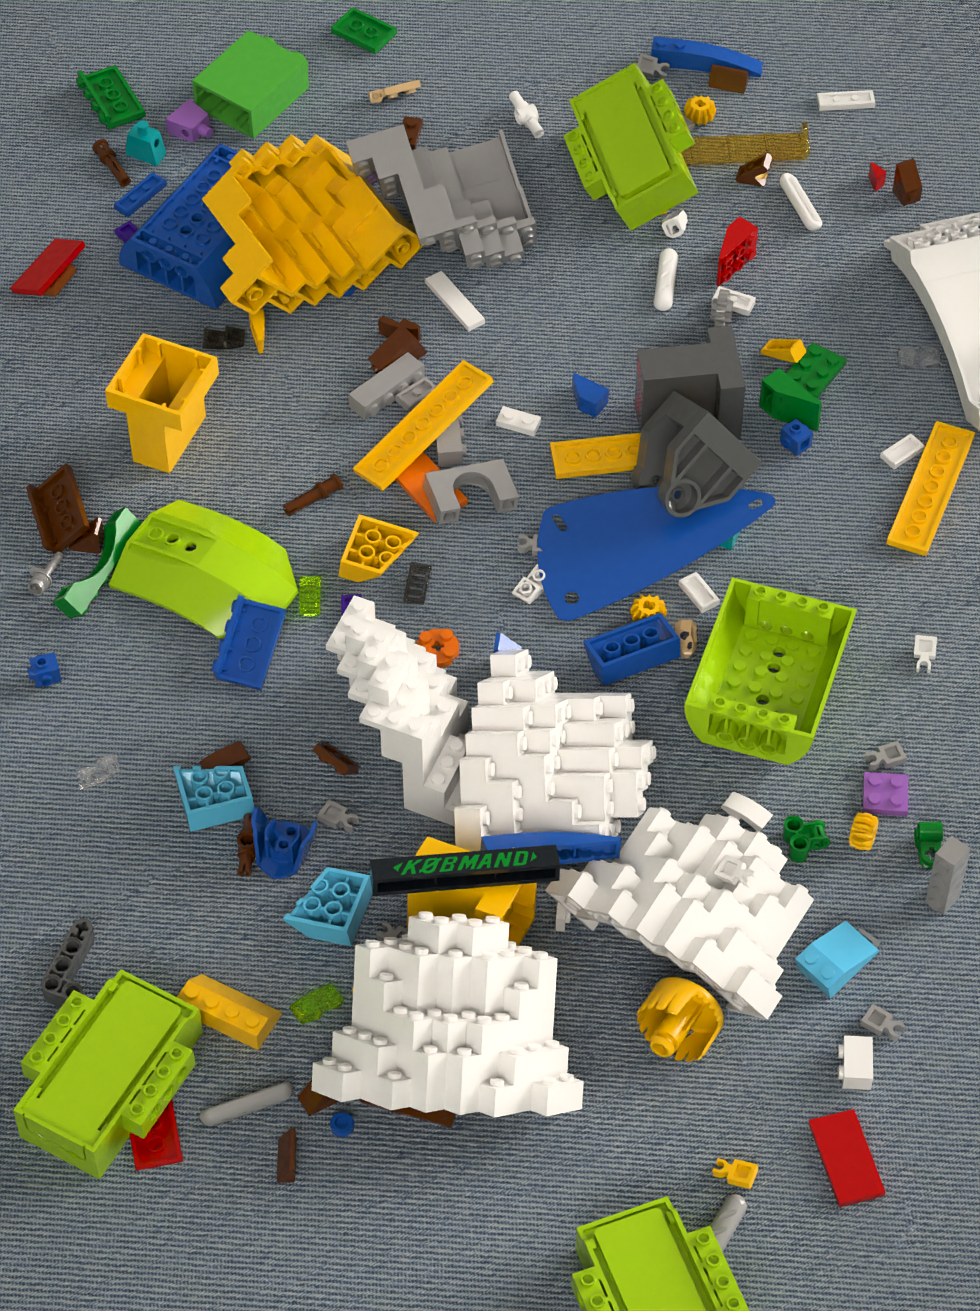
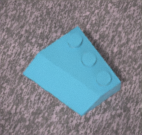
M173 766L190 832L243 819L246 813H249V817H251L254 803L243 766H215L214 769H202L201 766H193L192 769H181V766Z
M327 867L310 886L311 890L305 897L300 898L296 902V907L293 911L284 916L283 921L309 938L352 946L373 894L370 875Z

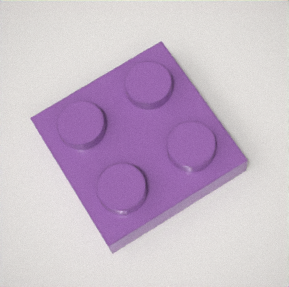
M864 772L862 813L907 816L908 775Z

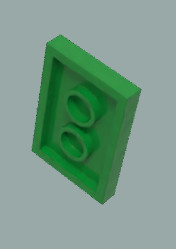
M352 7L331 27V33L376 55L397 34V28Z
M812 342L806 349L804 356L787 373L798 384L803 385L814 397L819 398L844 368L847 359Z

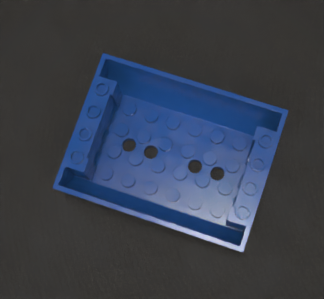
M222 144L217 145L123 245L119 254V265L216 310L227 298L220 287L233 274L222 257L235 243L203 202L202 198L231 168L229 162L238 151Z

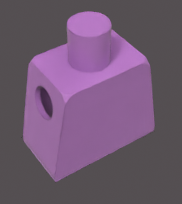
M190 99L166 118L167 133L189 142H195L201 136L208 139L213 134L208 113Z

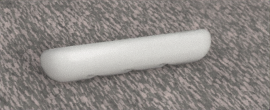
M782 174L779 181L780 186L805 227L810 231H816L821 228L822 220L798 180L792 174Z
M671 248L664 249L659 255L653 303L655 308L660 311L669 310L673 304L678 254Z

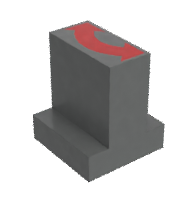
M732 325L707 328V338L704 344L637 350L635 409L640 433L642 427L672 392L676 391L707 410L739 441L741 440L746 386Z

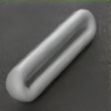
M282 1082L203 1110L199 1114V1118L206 1126H215L284 1102L292 1095V1084L290 1082Z
M732 1194L725 1199L711 1224L722 1252L747 1209L745 1199L738 1194Z

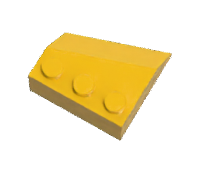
M359 514L340 561L338 577L358 583L380 577L415 540L419 532Z

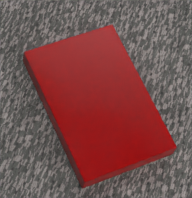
M171 1099L144 1139L131 1132L129 1134L136 1171L183 1162Z

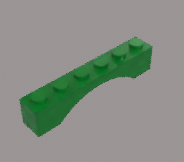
M126 507L114 511L105 524L103 551L95 569L82 581L62 587L53 600V603L70 619L77 616L81 617L88 611L89 603L98 596L99 588L109 580L108 575L116 568L126 542L142 524Z

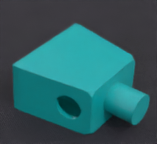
M138 121L127 134L126 155L158 166L166 155L161 133L154 128L148 127L147 121Z

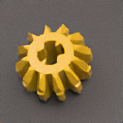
M702 94L700 97L694 95L693 98H688L684 106L685 116L693 123H697L698 126L699 124L706 125L707 122H712L716 114L714 100H710L709 96L703 97Z
M650 593L647 597L640 595L639 599H634L630 609L633 622L661 613L664 618L667 615L664 600H659L658 595L651 597Z
M860 812L856 814L849 836L850 846L862 851H869L872 848L879 821L876 816Z

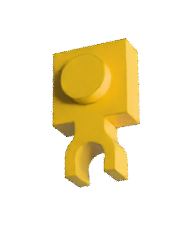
M717 1158V1166L723 1168L720 1170L713 1168L712 1170L714 1177H727L728 1184L751 1189L758 1172V1165L734 1159L733 1164H728L727 1161Z

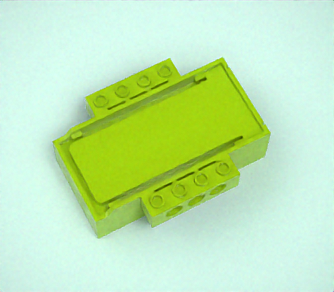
M635 62L627 66V69L620 70L580 93L578 97L575 96L569 100L579 127L563 135L585 190L594 201L608 194L615 210L631 231L699 193L681 154V151L695 143L675 97L663 78L650 85Z
M122 969L119 970L113 979H109L94 1000L73 990L20 1062L24 1077L34 1081L13 1109L20 1138L101 1179L129 1139L130 1132L143 1139L196 1065L194 1051L191 1049L203 1033L200 1009Z
M668 1196L576 1227L575 1250L584 1270L572 1274L571 1288L581 1311H749L711 1226L687 1233L676 1208L672 1206Z

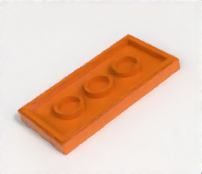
M422 452L395 481L435 523L437 519L423 488L425 473L441 470ZM458 488L455 489L454 493L460 507L467 505L468 499Z

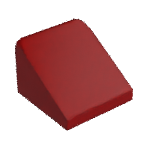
M871 162L868 177L874 191L879 190L885 185L886 171L874 162Z

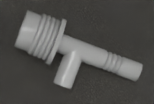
M57 552L45 569L31 567L30 574L33 577L28 584V589L32 594L40 596L52 585L50 575L63 559V553Z

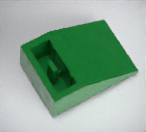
M780 368L762 379L759 402L761 409L774 419L787 423L797 419L809 429L819 430L822 403L817 397H814L803 385L798 384L788 373H785Z

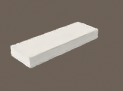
M873 90L817 93L819 111L875 108Z

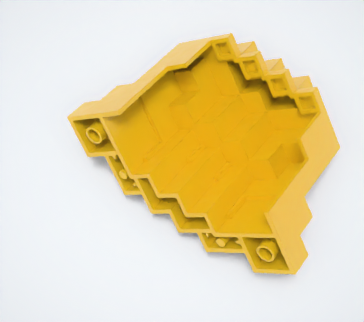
M291 134L278 148L266 141L254 155L241 149L229 162L231 168L202 198L203 202L235 243L222 257L233 274L220 289L232 304L254 316L267 302L291 314L304 300L316 306L328 292L340 299L352 285L364 291L390 263L402 269L424 246H420L413 224L406 221L394 205L384 200L366 177H356L349 155L316 134L306 145Z

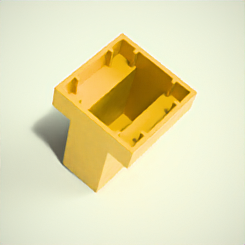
M145 333L141 335L105 389L107 407L126 413L134 462L170 474L206 417L204 397L219 375L217 357Z
M427 837L415 856L471 851ZM537 883L408 893L407 929L409 916H416L421 911L432 912L435 917L444 916L451 918L452 914H465L468 919L476 918L485 920L486 916H498L501 921L509 923L508 941L516 942V946H519L535 920Z

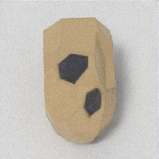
M680 620L675 623L674 631L680 638L681 657L690 658L694 655L697 648V626L692 620Z

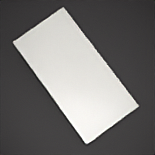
M909 434L881 452L880 458L891 468L896 469L924 451L925 445L915 436Z
M697 572L679 580L678 585L701 613L720 605V599Z

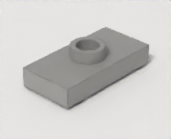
M423 377L395 395V401L409 412L436 386L426 377Z

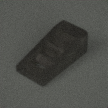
M411 562L403 602L424 605L431 578L432 565ZM414 573L425 575V577L414 576ZM413 580L422 581L424 584L413 583ZM411 587L422 588V591L412 590ZM409 594L421 595V599L409 597Z

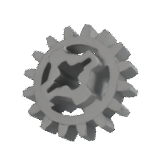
M720 289L718 299H713L710 322H715L714 327L730 324L733 301L729 300L730 290Z

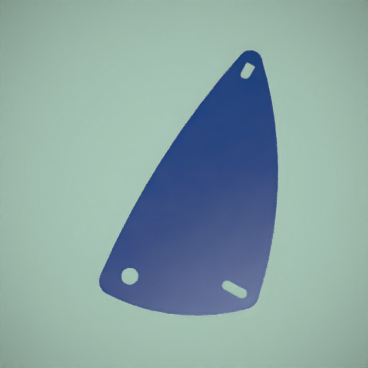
M659 487L604 493L551 506L543 513L537 548L542 550L537 551L538 567L545 572V578L541 582L547 599L556 616L563 621H571L599 610L654 584L705 555L770 510L775 504V498L769 493L739 489L730 501L696 510L691 515L683 518L673 516L661 505L657 497ZM679 490L674 493V498L680 496ZM759 498L764 503L755 509L749 508V504ZM553 515H560L567 525L566 531H560L552 519ZM569 592H576L579 595V601L575 604H568L565 601V595Z

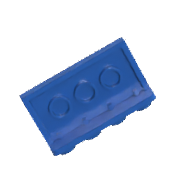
M238 595L237 600H234L232 603L231 612L233 613L231 619H228L225 624L226 635L224 639L220 640L218 647L220 653L218 659L213 661L212 671L217 680L261 691L286 616V609L247 600L244 596Z

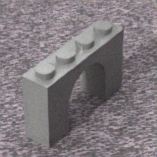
M503 459L425 473L423 488L438 524L459 520L461 507L454 490L463 485H475L484 489L491 497L497 513L517 510L519 495Z

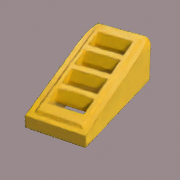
M263 309L259 310L255 316L249 313V326L259 354L263 353L265 339V312Z
M770 339L760 352L765 356L798 363L806 353V349L802 340Z

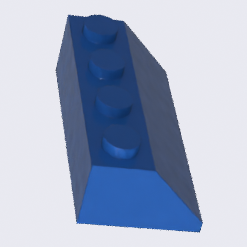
M661 613L583 641L592 669L603 686L681 657L680 638Z

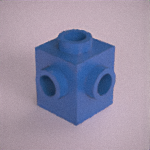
M795 419L790 423H786L781 428L780 442L782 446L789 449L796 456L812 446L813 432L799 420Z
M55 652L29 658L31 667H28L27 671L29 679L35 681L36 688L62 682Z

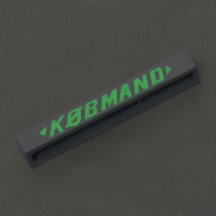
M556 845L370 860V880L373 896L559 881L560 861Z

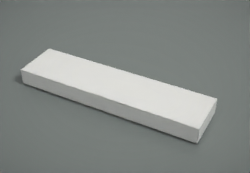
M442 271L425 279V284L468 332L485 324V318Z

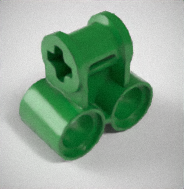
M795 815L785 819L782 837L789 844L788 855L793 862L802 863L807 860L809 851L821 850L830 845V838L826 836L824 830L825 823L823 821L815 820L804 823L799 816Z
M941 821L918 822L917 828L914 830L915 847L918 848L919 863L925 869H932L934 859L930 860V857L926 856L927 853H931V857L935 858V853L941 848V841L943 840V825Z

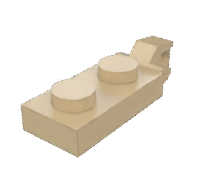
M414 80L368 92L370 103L381 102L386 95L388 99L398 97V92L405 91V94L414 93L416 88L421 87L420 81Z

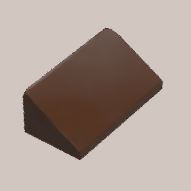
M712 64L708 84L710 88L741 94L745 93L748 83V71Z
M290 1128L278 1140L277 1182L279 1183L295 1181L297 1148L295 1128Z

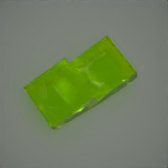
M300 576L299 616H321V576Z
M331 983L301 997L292 1003L289 1008L302 1025L320 1019L325 1011L342 1006L344 999Z

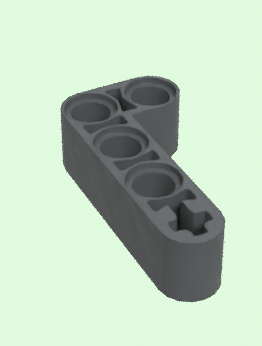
M78 919L73 923L42 978L41 988L45 1001L50 1004L62 1007L73 990L83 994L82 986L73 980L95 941L93 926L89 920Z

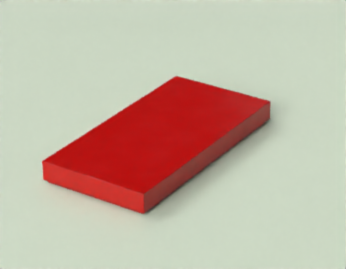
M55 238L10 289L16 294L42 296L85 248L84 242Z
M851 1109L810 1119L808 1125L838 1206L843 1207L885 1196L884 1186L855 1110Z

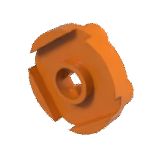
M432 629L420 633L416 644L425 647L426 652L436 655L437 667H447L452 664V660L457 659L459 655V642L453 635L452 630ZM441 646L440 651H436V649L433 647Z

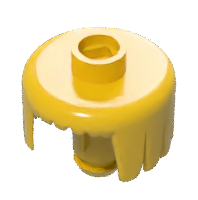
M667 977L656 983L638 1009L637 1023L640 1022L639 1029L641 1033L647 1028L644 1036L650 1042V1047L655 1054L661 1057H670L677 1050L675 1060L682 1061L686 1057V1062H692V1060L697 1061L706 1054L722 1030L724 1015L719 1003L705 988L688 979ZM690 1029H692L694 1032L686 1037Z

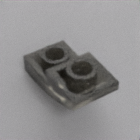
M225 326L224 331L204 328L202 348L224 350L244 347L245 329Z

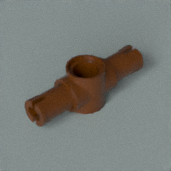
M249 813L244 814L243 830L237 836V856L239 858L237 874L241 877H244V871L246 872V877L252 875V862L256 856L251 824L253 813H251V819L249 818Z

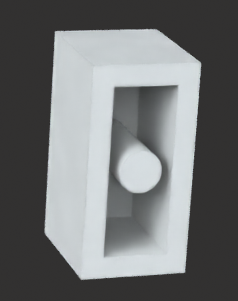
M844 1036L843 1044L838 1045V1059H842V1065L838 1066V1079H842V1089L871 1090L873 1082V1037Z

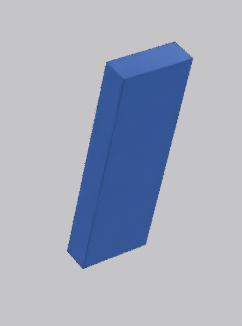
M152 172L113 204L114 209L126 217H130L165 188L167 181Z

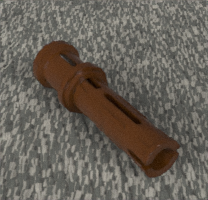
M97 140L93 144L92 150L99 155L101 163L108 166L121 187L129 185L131 179L116 160V153L109 148L107 140Z
M333 473L327 480L317 482L314 488L284 504L282 507L286 509L283 510L290 517L313 502L328 498V495L334 491L342 490V482Z

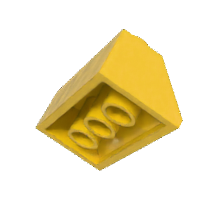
M203 974L189 979L177 996V998L200 1009L202 1024L256 1050L260 1049L282 1015L281 1011Z

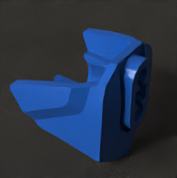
M255 806L251 824L257 865L266 875L274 880L297 874L312 841L316 837L318 821H313L310 830L305 825L282 820L276 822V819L273 818L270 821L264 812Z

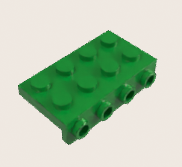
M116 65L84 75L82 70L77 71V86L79 89H83L85 99L90 100L92 110L98 113L100 123H104L108 130L146 117L144 108Z

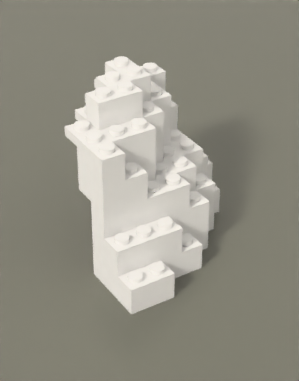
M354 595L326 643V650L336 653L337 659L341 661L337 667V674L349 678L350 690L348 698L366 704L359 716V722L379 729L382 756L402 763L404 808L455 826L454 808L461 805L459 760L466 756L465 734L469 732L468 701L457 697V678L446 674L445 669L437 667L435 654L426 652L425 647L415 644V640L407 638L406 633L397 630L395 625L376 619L374 602Z
M503 649L491 654V677L477 683L478 705L471 708L472 731L465 734L466 756L459 760L461 805L454 808L455 846L469 851H480L482 836L525 832H575L618 836L621 830V822L618 817H639L646 810V799L643 798V791L651 784V773L648 772V765L656 758V748L653 746V740H633L632 734L635 733V722L632 721V712L634 711L635 704L634 699H631V693H555L558 681L557 677H554V671H529L532 659L528 655V649Z
M662 807L648 808L620 850L619 859H614L612 863L604 860L589 861L581 872L572 868L570 870L560 868L559 881L551 882L545 890L591 931L595 930L599 922L611 924L626 938L638 940L654 954L668 957L683 971L696 973L729 1002L725 1007L726 1009L763 1019L769 1018L782 998V995L776 991L775 983L784 970L777 965L778 961L776 958L814 901L804 886L800 884L791 885L780 879L781 875L779 872L788 859L781 854L782 850L767 841V836L760 831L750 832L743 829L739 825L740 822L730 815L725 817L720 814H705L699 825H693L689 822L686 824L680 823L679 821H674L670 817L671 813ZM725 855L744 862L747 866L746 869L756 872L757 878L750 876L746 879L752 885L750 888L744 886L739 880L734 886L716 878L714 872Z
M421 911L416 916H409L408 934L402 935V938L385 937L384 941L366 940L364 944L355 945L352 1025L344 1026L343 1030L333 1031L332 1057H325L323 1061L313 1062L312 1091L340 1102L363 1099L389 1110L411 1107L428 1113L445 1109L458 1115L481 1112L494 1118L529 1110L544 1116H551L582 1109L584 1081L574 1078L573 1074L567 1073L569 1047L560 1045L559 1041L553 1040L557 958L548 956V952L532 951V947L516 946V942L508 941L509 923L501 921L498 916H486L485 920L476 918L468 919L465 914H452V917L448 918L444 916L435 917L432 912Z

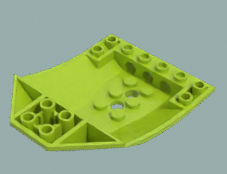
M182 500L170 503L148 515L126 542L109 582L110 588L164 607L217 636L218 639L225 638V624L228 619H231L233 613L231 612V606L233 601L237 600L238 595L244 596L247 600L286 609L299 593L286 549L248 525L221 513ZM197 546L193 551H186L187 547Z

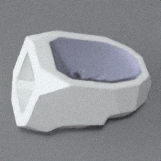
M679 209L670 213L662 220V228L666 236L676 238L684 233L688 221L687 214L683 209Z

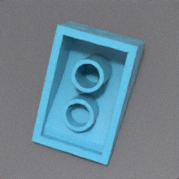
M844 921L812 942L795 960L797 969L831 999L879 950L847 921Z

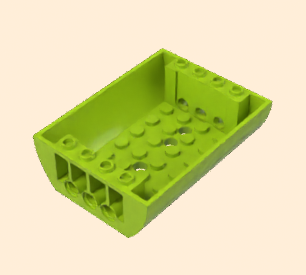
M732 577L685 701L686 719L694 734L702 743L784 765L792 764L801 759L809 751L813 743L857 609ZM775 653H782V654H784V656H782V657H777V656H775L774 654H775ZM775 668L778 672L772 673L769 669ZM764 700L767 704L761 705L757 701Z

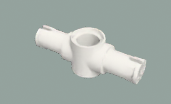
M518 91L510 93L509 100L515 107L514 115L517 123L520 126L525 125L526 128H529L535 138L542 137L544 130L538 123L539 115L536 106L524 101Z

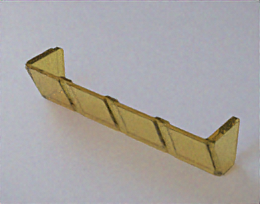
M802 122L798 133L692 137L695 144L681 151L686 165L750 162L767 152L772 156L771 161L807 160L810 154L808 123Z

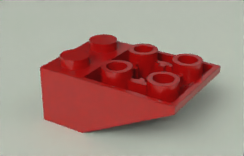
M740 216L726 230L718 261V287L727 282L736 271H740L744 264L752 260L757 253L758 227Z

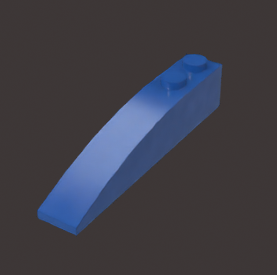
M655 36L653 38L651 56L658 58V64L668 63L670 65L669 68L711 72V66L714 64L748 71V76L761 77L763 62L748 55L724 47L692 40Z
M525 832L482 836L480 851L556 845L560 864L592 860L619 859L621 839L620 837L575 832Z

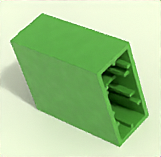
M248 30L192 80L194 103L207 112L209 116L254 139L309 88L308 61L300 52H291L277 45L272 38L268 36L261 37Z

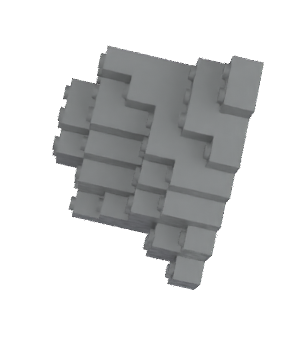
M404 124L346 141L356 177H365L374 171L383 199H393L401 194L420 246H430L438 240L441 252H452L457 247H460L467 268H478L485 263L487 268L495 269L509 261L510 263L520 261L524 257L523 247H530L537 242L536 223L531 215L523 187L520 186L503 130H499V138L450 153L447 147L429 152L427 146L411 150Z

